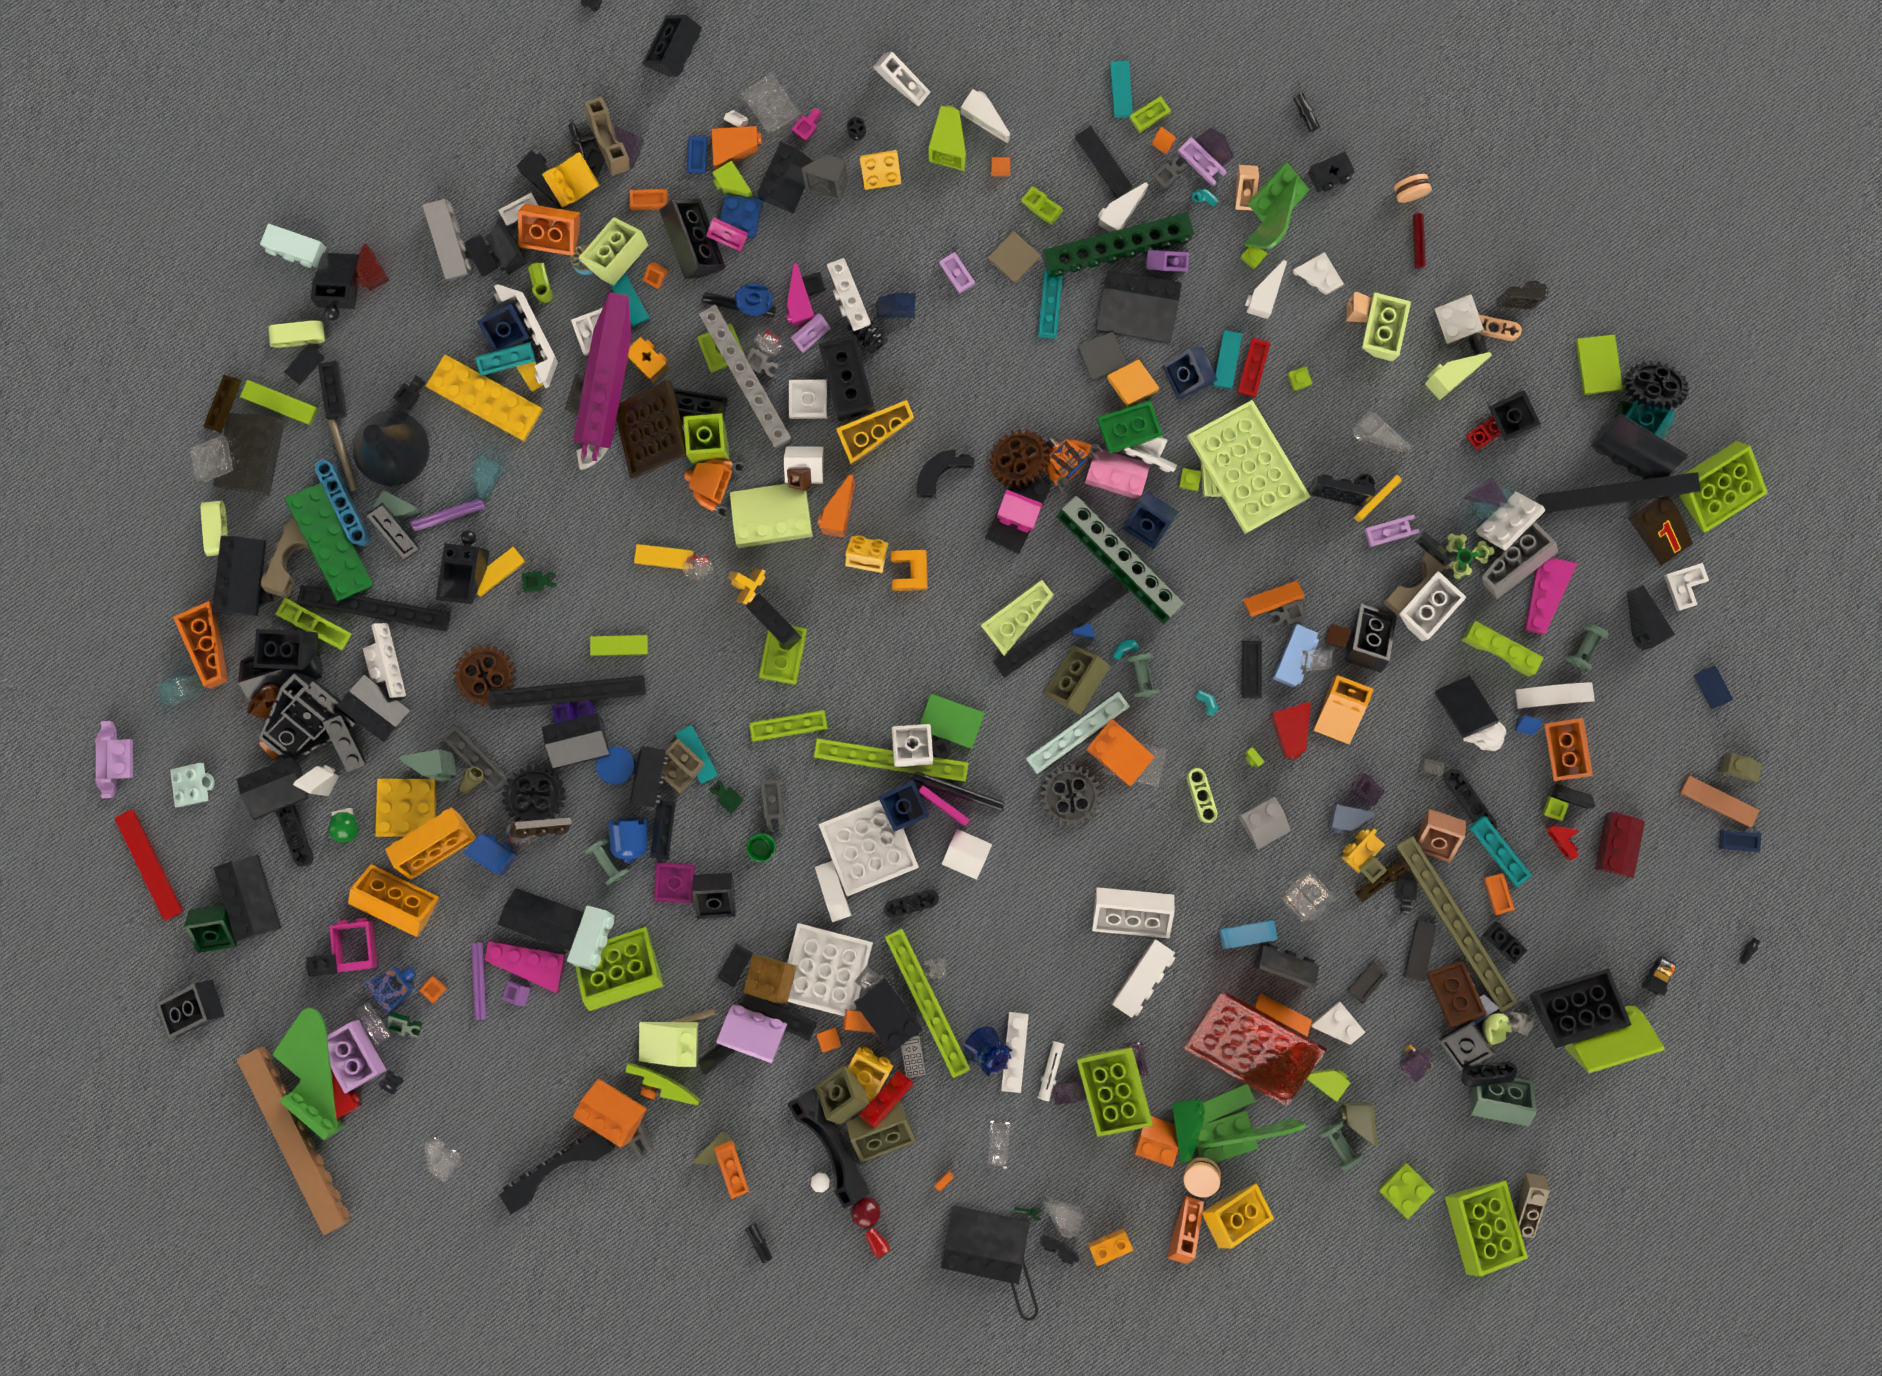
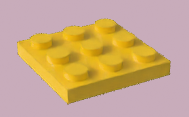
M377 779L375 837H405L409 832L423 826L428 820L434 819L436 817L437 781L435 779Z

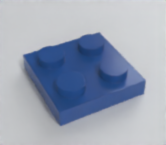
M725 194L720 221L747 232V237L756 238L763 202L759 199Z

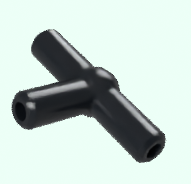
M570 123L568 127L572 136V143L577 153L580 152L584 158L585 151L582 144L596 140L593 133L579 136L575 123Z

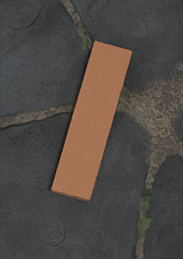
M1690 775L1686 777L1679 792L1749 828H1752L1760 811Z

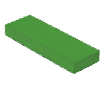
M1248 1083L1201 1102L1205 1108L1203 1125L1256 1102Z

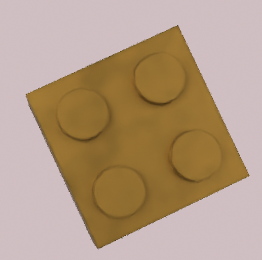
M753 955L743 993L775 1003L787 1004L797 965L766 956Z

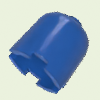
M618 818V822L615 823L613 819L608 820L610 850L613 856L623 859L624 863H633L635 858H640L646 853L648 836L647 818H642V822H638L637 818Z

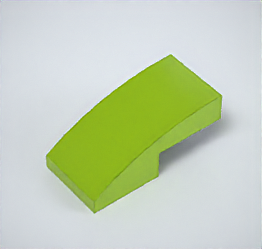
M1033 186L1021 199V202L1050 225H1053L1063 213L1062 207L1049 200L1046 194Z

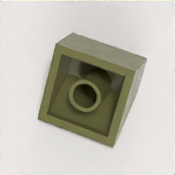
M847 1066L841 1067L815 1086L826 1120L840 1125L870 1104L864 1087Z

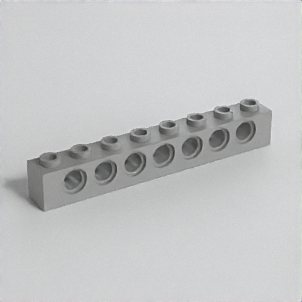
M716 304L699 313L775 449L792 441Z

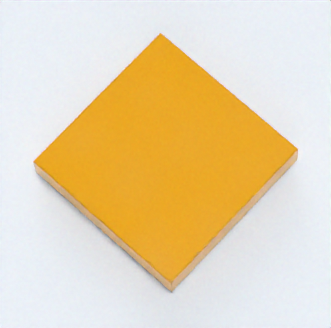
M1139 359L1107 376V380L1127 408L1157 393L1160 389Z

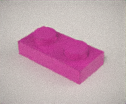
M713 218L706 236L741 252L748 233Z

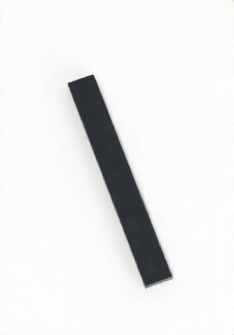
M1698 472L1539 494L1538 500L1539 504L1545 509L1543 514L1697 493L1701 489Z
M1115 577L1009 650L1005 656L1002 655L993 661L994 665L1005 678L1070 633L1074 628H1077L1128 593V588Z
M304 585L300 587L297 604L444 632L448 631L451 617L449 612L352 595L337 602L331 590Z
M644 675L489 691L491 710L646 695Z

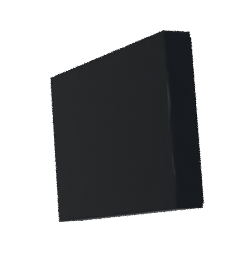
M1470 675L1435 690L1436 697L1462 738L1498 724V718Z

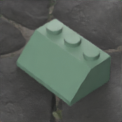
M438 749L400 756L402 762L422 776L429 777L430 780L435 779V781L440 780V782L451 780L452 776H457L454 754Z
M1484 1072L1486 1076L1494 1077L1492 1073ZM1515 1078L1512 1082L1472 1087L1470 1095L1471 1115L1530 1126L1537 1113L1533 1081Z

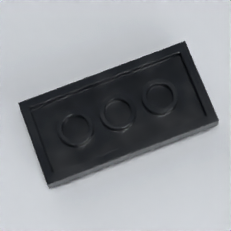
M1035 478V484L1030 481L1028 482V487L1022 484L1020 489L1015 484L1013 489L1009 486L1008 490L1040 502L1043 506L1052 486ZM998 509L985 539L1019 555L1030 531L1023 532L1017 529L1018 526L1014 524L1005 525L1001 523L1000 519L997 518Z

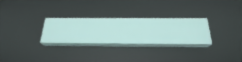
M1117 692L1027 757V762L1035 773L1038 774L1130 706L1120 692Z

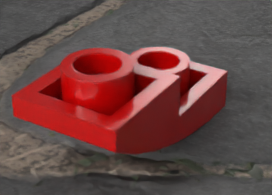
M1492 416L1465 436L1477 451L1501 433Z

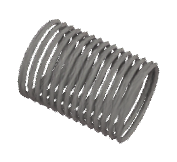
M1423 759L1421 772L1442 775L1444 769L1443 762Z

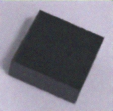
M820 272L802 277L808 296L826 291Z

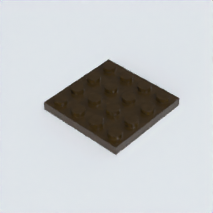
M666 380L619 403L616 421L630 478L640 477L686 456L685 436L672 381Z

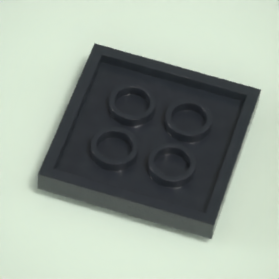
M1330 475L1318 476L1307 490L1310 496L1363 507L1375 494V488H1370L1371 485L1352 484L1351 480L1340 479L1339 481L1332 479L1333 477Z

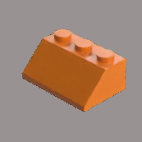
M524 204L518 210V247L574 255L580 232V212Z
M1578 718L1546 723L1545 730L1554 781L1593 776L1584 719Z
M1259 992L1242 1027L1298 1057L1307 1040L1312 1020Z
M597 1079L581 1099L573 1118L617 1146L623 1147L631 1142L647 1108L601 1079Z

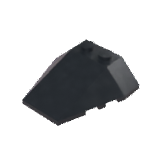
M294 673L281 686L258 739L283 759L292 757L294 760H297L331 742L322 723L324 719L342 713L349 729L356 722L337 707L341 700L314 678Z

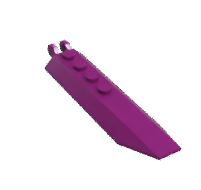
M609 292L593 330L573 442L583 443L582 459H585L587 456L588 445L595 446L592 461H597L600 447L611 449L631 343L629 296Z

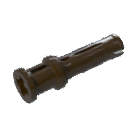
M1399 857L1398 861L1390 867L1386 866L1387 871L1374 883L1370 881L1355 892V895L1362 903L1391 881L1396 882L1397 878L1402 874L1411 871L1402 857Z

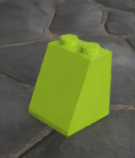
M941 106L928 148L929 162L965 171L966 151L960 112L953 106Z
M722 413L684 417L686 455L692 464L704 463L707 460L716 458L730 461L729 442Z

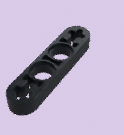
M1458 769L1447 770L1443 776L1444 781L1474 823L1477 818L1485 814L1486 818L1496 829L1497 823L1462 772ZM1450 773L1457 774L1456 781L1458 783L1463 782V785L1455 789L1454 786H1457V783L1449 780L1451 777ZM1462 788L1469 790V797L1466 799L1460 797L1459 792ZM1473 804H1478L1481 808L1480 813L1477 815L1471 812Z
M295 804L286 807V810L284 808L276 811L294 863L300 867L311 865L314 859ZM286 810L292 812L289 814L282 815L283 813H286ZM288 817H293L295 820V825L291 828L286 825ZM295 835H299L302 839L298 846L292 843V838ZM305 847V849H301L302 854L307 855L305 863L304 861L299 860V858L302 857V854L300 851H296L295 849Z

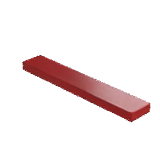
M131 809L114 818L163 920L167 921L183 913L184 911L135 810Z

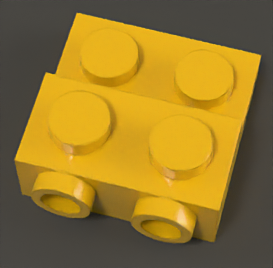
M859 1047L848 1069L862 1084L868 1100L871 1102L880 1092L893 1065L890 1064V1060L886 1057L878 1058L873 1055L871 1049Z

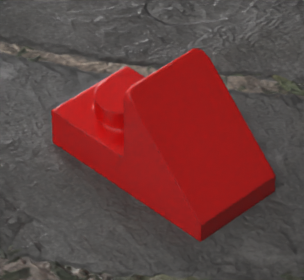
M1547 826L1544 828L1567 860H1574L1579 856L1576 845L1568 839L1580 830L1557 826Z

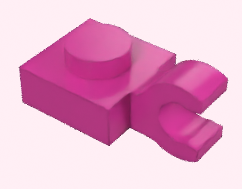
M814 108L807 118L802 115L791 129L792 132L807 143L818 129L815 123L822 117L821 112Z

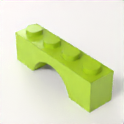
M1477 621L1468 625L1461 641L1476 649L1490 652L1502 658L1513 669L1528 677L1536 674L1544 657Z

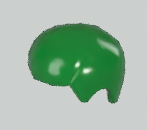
M338 812L332 816L328 831L331 838L338 843H348L357 837L359 826L354 815L348 812Z
M754 834L747 841L746 852L754 861H768L776 852L775 841L768 834Z

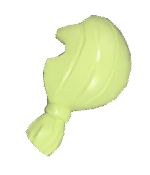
M1492 1014L1483 1021L1482 1031L1491 1047L1506 1040V1032H1512L1511 1026L1507 1025L1510 1019L1504 1014Z

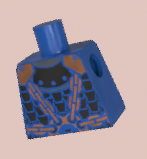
M408 967L403 972L399 968H392L368 981L365 985L386 1013H390L413 991L414 988L409 981L416 976V973L411 967Z

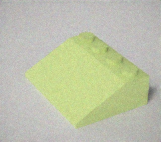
M787 483L730 492L733 527L738 548L813 537L806 490L789 488Z

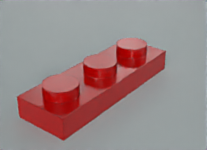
M1256 338L1251 339L1237 393L1256 398L1271 342Z
M898 1071L861 1112L860 1117L876 1128L914 1085L912 1080Z

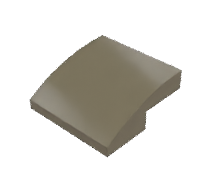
M677 738L666 750L665 755H668L667 765L663 766L661 774H665L664 780L681 795L697 777L705 763Z

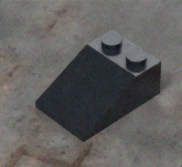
M1644 585L1627 592L1631 632L1634 637V643L1638 648H1641L1643 651L1655 647L1675 635Z
M1360 604L1348 642L1345 661L1381 673L1390 661L1397 615Z
M885 978L854 1001L855 1005L891 1053L922 1030L919 1023Z
M213 980L195 983L156 1003L168 1040L225 1016Z

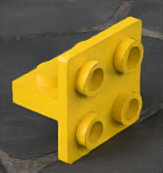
M896 150L860 156L865 190L901 184Z
M851 536L845 554V566L883 573L889 543L880 539L871 540L863 536Z
M755 568L749 579L738 572H730L727 577L731 580L730 584L738 589H742L736 599L738 603L747 604V602L750 603L753 600L757 585L760 586L765 579V570Z

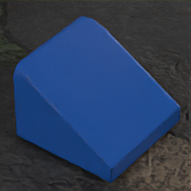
M1091 624L1072 630V635L1095 639Z
M1525 715L1520 716L1517 720L1516 731L1534 735L1542 724V720Z

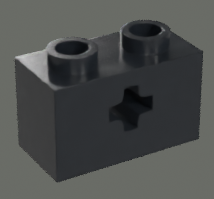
M1345 151L1312 165L1308 174L1316 191L1320 192L1323 190L1326 192L1334 188V185L1338 183L1342 185L1349 182L1355 170Z

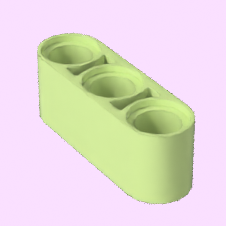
M322 321L285 323L268 327L271 347L282 348L325 342L324 323Z
M222 500L201 503L203 546L207 557L219 555L221 536H228L226 508Z
M1195 768L1188 772L1186 777L1199 820L1203 823H1211L1217 818V809L1205 772L1202 769ZM1193 772L1200 774V782L1196 783L1192 780ZM1200 790L1204 791L1207 795L1205 801H1200L1197 797ZM1205 809H1209L1212 812L1210 820L1205 819L1203 816Z

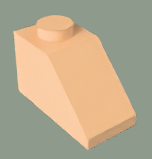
M1239 165L1236 181L1235 210H1252L1247 203L1257 193L1259 181L1258 166Z
M1354 292L1347 302L1346 321L1367 322L1372 298L1359 292Z

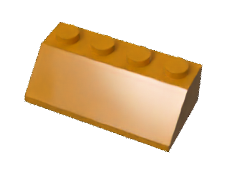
M451 807L441 812L434 819L428 820L418 829L409 832L407 836L399 841L393 842L385 850L393 867L412 880L474 841L476 836L461 815Z
M370 864L351 887L348 904L417 937L427 925L439 901V897Z

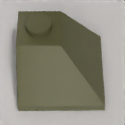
M1367 1101L1342 1103L1343 1108H1340L1341 1120H1344L1346 1125L1366 1141L1377 1146L1378 1139L1374 1105Z

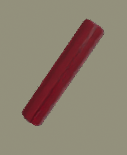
M1415 213L1413 215L1415 268L1421 269L1426 266L1424 214Z

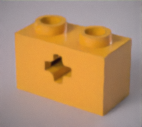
M640 337L630 346L628 359L654 383L669 369L666 363L668 360L661 352L657 354L653 350L655 346L648 339L644 341ZM645 357L651 358V360H645Z
M1124 1228L1088 1243L1097 1266L1134 1251Z

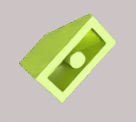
M732 161L712 172L714 176L712 181L718 190L721 189L724 194L753 198L750 188Z
M1333 1069L1305 1072L1302 1075L1336 1102L1351 1084L1347 1080L1348 1076L1339 1069L1337 1072Z

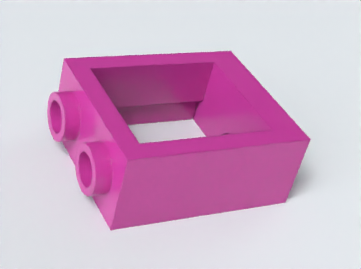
M367 918L355 919V923L348 924V920L336 921V925L329 926L332 954H336L337 972L378 967L374 921H367ZM366 927L369 960L344 963L341 930Z

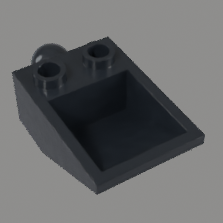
M322 254L312 282L311 300L317 307L325 308L324 316L330 321L338 319L340 315L338 308L355 309L361 262L360 254Z
M466 530L461 534V541L464 545L444 543L436 600L464 604L473 603L487 570L490 551L471 546L476 541V534L472 530Z

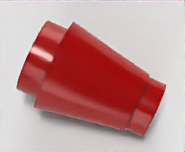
M875 1228L864 1234L873 1256L876 1255L878 1259L891 1250L890 1244Z

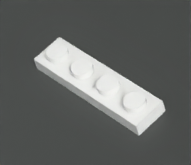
M1009 1012L1001 1091L1021 1093L1029 1014Z

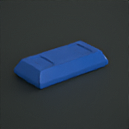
M689 136L687 173L706 174L708 137Z

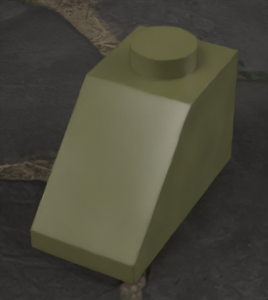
M1734 753L1723 754L1719 773L1758 783L1762 764L1746 756Z
M722 1131L693 1162L695 1164H719L713 1148L732 1139ZM732 1140L737 1151L739 1146Z

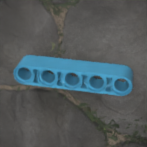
M320 460L315 465V472L348 539L358 546H366L370 541L369 532L338 469L329 461ZM329 466V472L323 474L324 468ZM334 483H337V489L332 491L331 486ZM346 499L345 506L340 507V501ZM354 516V521L348 524V518ZM362 532V538L356 541V535Z

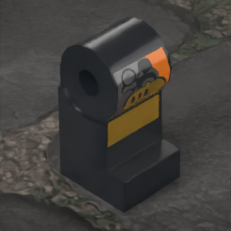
M1659 956L1653 967H1651L1642 987L1656 995L1665 996L1668 990L1666 987L1675 972L1676 964Z

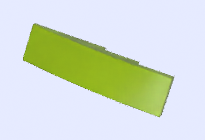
M284 598L276 612L277 616L305 631L318 632V638L342 651L352 633L287 598Z
M627 1064L625 1072L643 1076V1085L660 1088V1097L697 1106L700 1104V1098L668 1076L640 1065Z

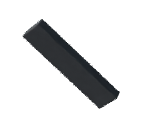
M1091 126L1075 136L1076 141L1116 198L1132 189V184Z
M745 994L740 1005L753 1012L762 1013L764 1016L779 1019L787 1024L785 1031L810 1041L818 1024L771 1001Z

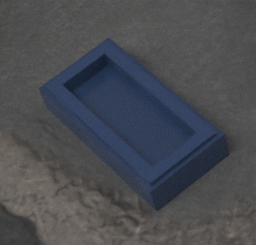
M1720 830L1719 849L1760 853L1761 833Z

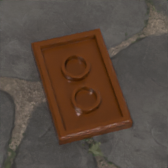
M1463 960L1426 973L1449 1029L1487 1015Z

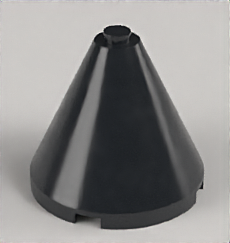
M400 411L379 412L365 420L355 434L353 441L355 463L363 475L377 484L383 486L406 484L415 479L428 462L430 454L428 435L423 426L406 413Z

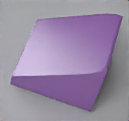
M508 981L502 1000L517 1006H525L530 988Z

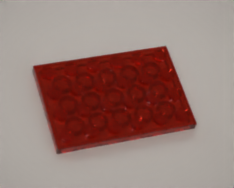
M1224 990L1220 991L1184 1047L1185 1050L1285 1106H1288L1327 1049L1325 1046Z

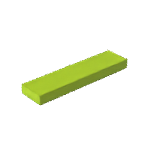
M249 380L246 381L240 395L242 399L310 426L318 408Z
M825 710L749 723L752 742L828 729Z

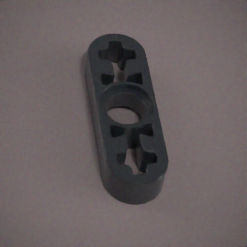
M934 890L912 894L887 902L884 911L888 917L896 918L937 905L939 895ZM927 893L936 896L933 904L927 901L923 902L924 907H920L918 895H922V899L927 897ZM909 898H914L917 901V907L913 910L908 909L906 906V901ZM903 900V907L906 912L902 913V909L897 910L895 915L892 912H888L890 904L899 906L901 905L899 901Z
M1510 1062L1470 1066L1463 1069L1461 1081L1469 1087L1512 1082L1516 1077L1517 1067ZM1484 1072H1491L1494 1077H1488Z

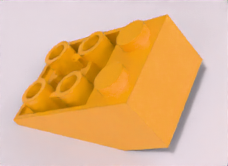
M1339 675L1333 677L1313 731L1350 745L1374 689Z

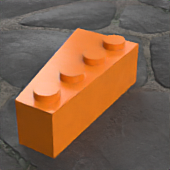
M210 601L178 614L173 618L203 686L212 689L227 682L228 676L218 614L212 612L213 603Z

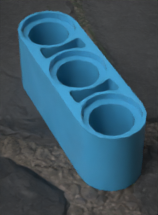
M1274 920L1219 929L1222 949L1278 939Z

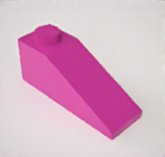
M797 263L793 264L787 301L789 311L785 312L788 322H792L794 328L807 324L815 317Z

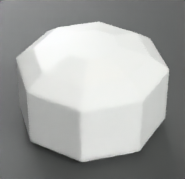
M818 1172L812 1177L811 1187L815 1192H824L829 1188L830 1178L826 1173Z

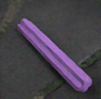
M477 499L411 521V526L414 531L425 529L485 508V504L482 499Z
M479 942L472 943L474 1018L475 1020L486 1019L483 943Z

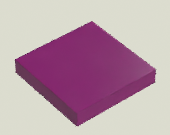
M657 862L654 901L693 904L692 886L696 865Z

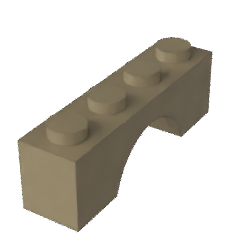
M599 97L585 101V116L611 175L629 171L628 154L623 143H620L615 135L609 111L603 98Z
M292 517L285 523L282 538L276 544L274 557L270 558L268 571L261 579V586L266 592L284 598H289L295 580L287 572L288 559L296 550L308 547Z
M1425 552L1419 559L1423 569L1420 583L1412 588L1397 586L1382 603L1397 616L1401 617L1399 613L1437 571L1445 573L1452 565L1451 563L1443 566L1429 553Z

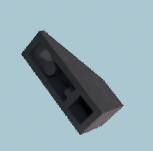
M531 150L516 167L525 178L561 209L562 206L542 175L549 170L545 163L547 160L540 153L536 154Z

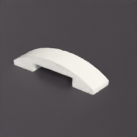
M1592 682L1515 690L1517 709L1595 701Z

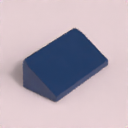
M1711 666L1694 675L1711 709L1733 700L1716 666Z

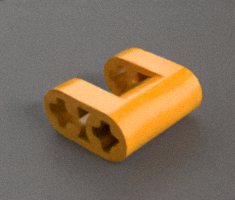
M926 550L890 552L891 562H910V579L891 580L893 591L928 589Z

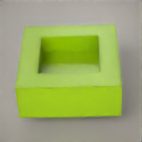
M1248 247L1240 258L1255 270L1265 259L1267 253L1261 248Z
M1307 367L1288 372L1287 374L1293 391L1312 386L1313 384Z
M1183 468L1179 488L1198 491L1202 471Z
M1253 747L1244 752L1246 755L1245 760L1251 767L1255 766L1257 768L1264 763V760Z
M1549 796L1542 814L1563 821L1569 803Z

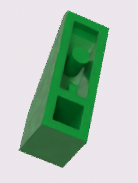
M1201 1100L1172 1103L1181 1163L1191 1162L1204 1121L1203 1115L1205 1114V1108Z

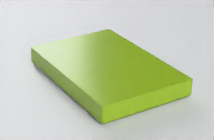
M1615 335L1575 340L1583 395L1622 391L1623 386Z
M792 626L802 638L789 651L768 630L758 678L797 685L808 629Z

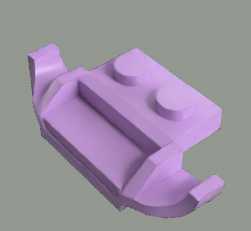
M101 721L102 727L95 739V781L97 787L102 792L101 798H112L117 790V779L133 778V740H117V731L114 723L111 721Z

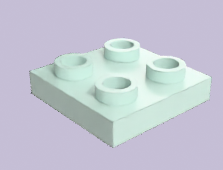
M196 763L170 770L175 807H184L209 801L207 791L214 787V778L212 775L205 773L204 763Z

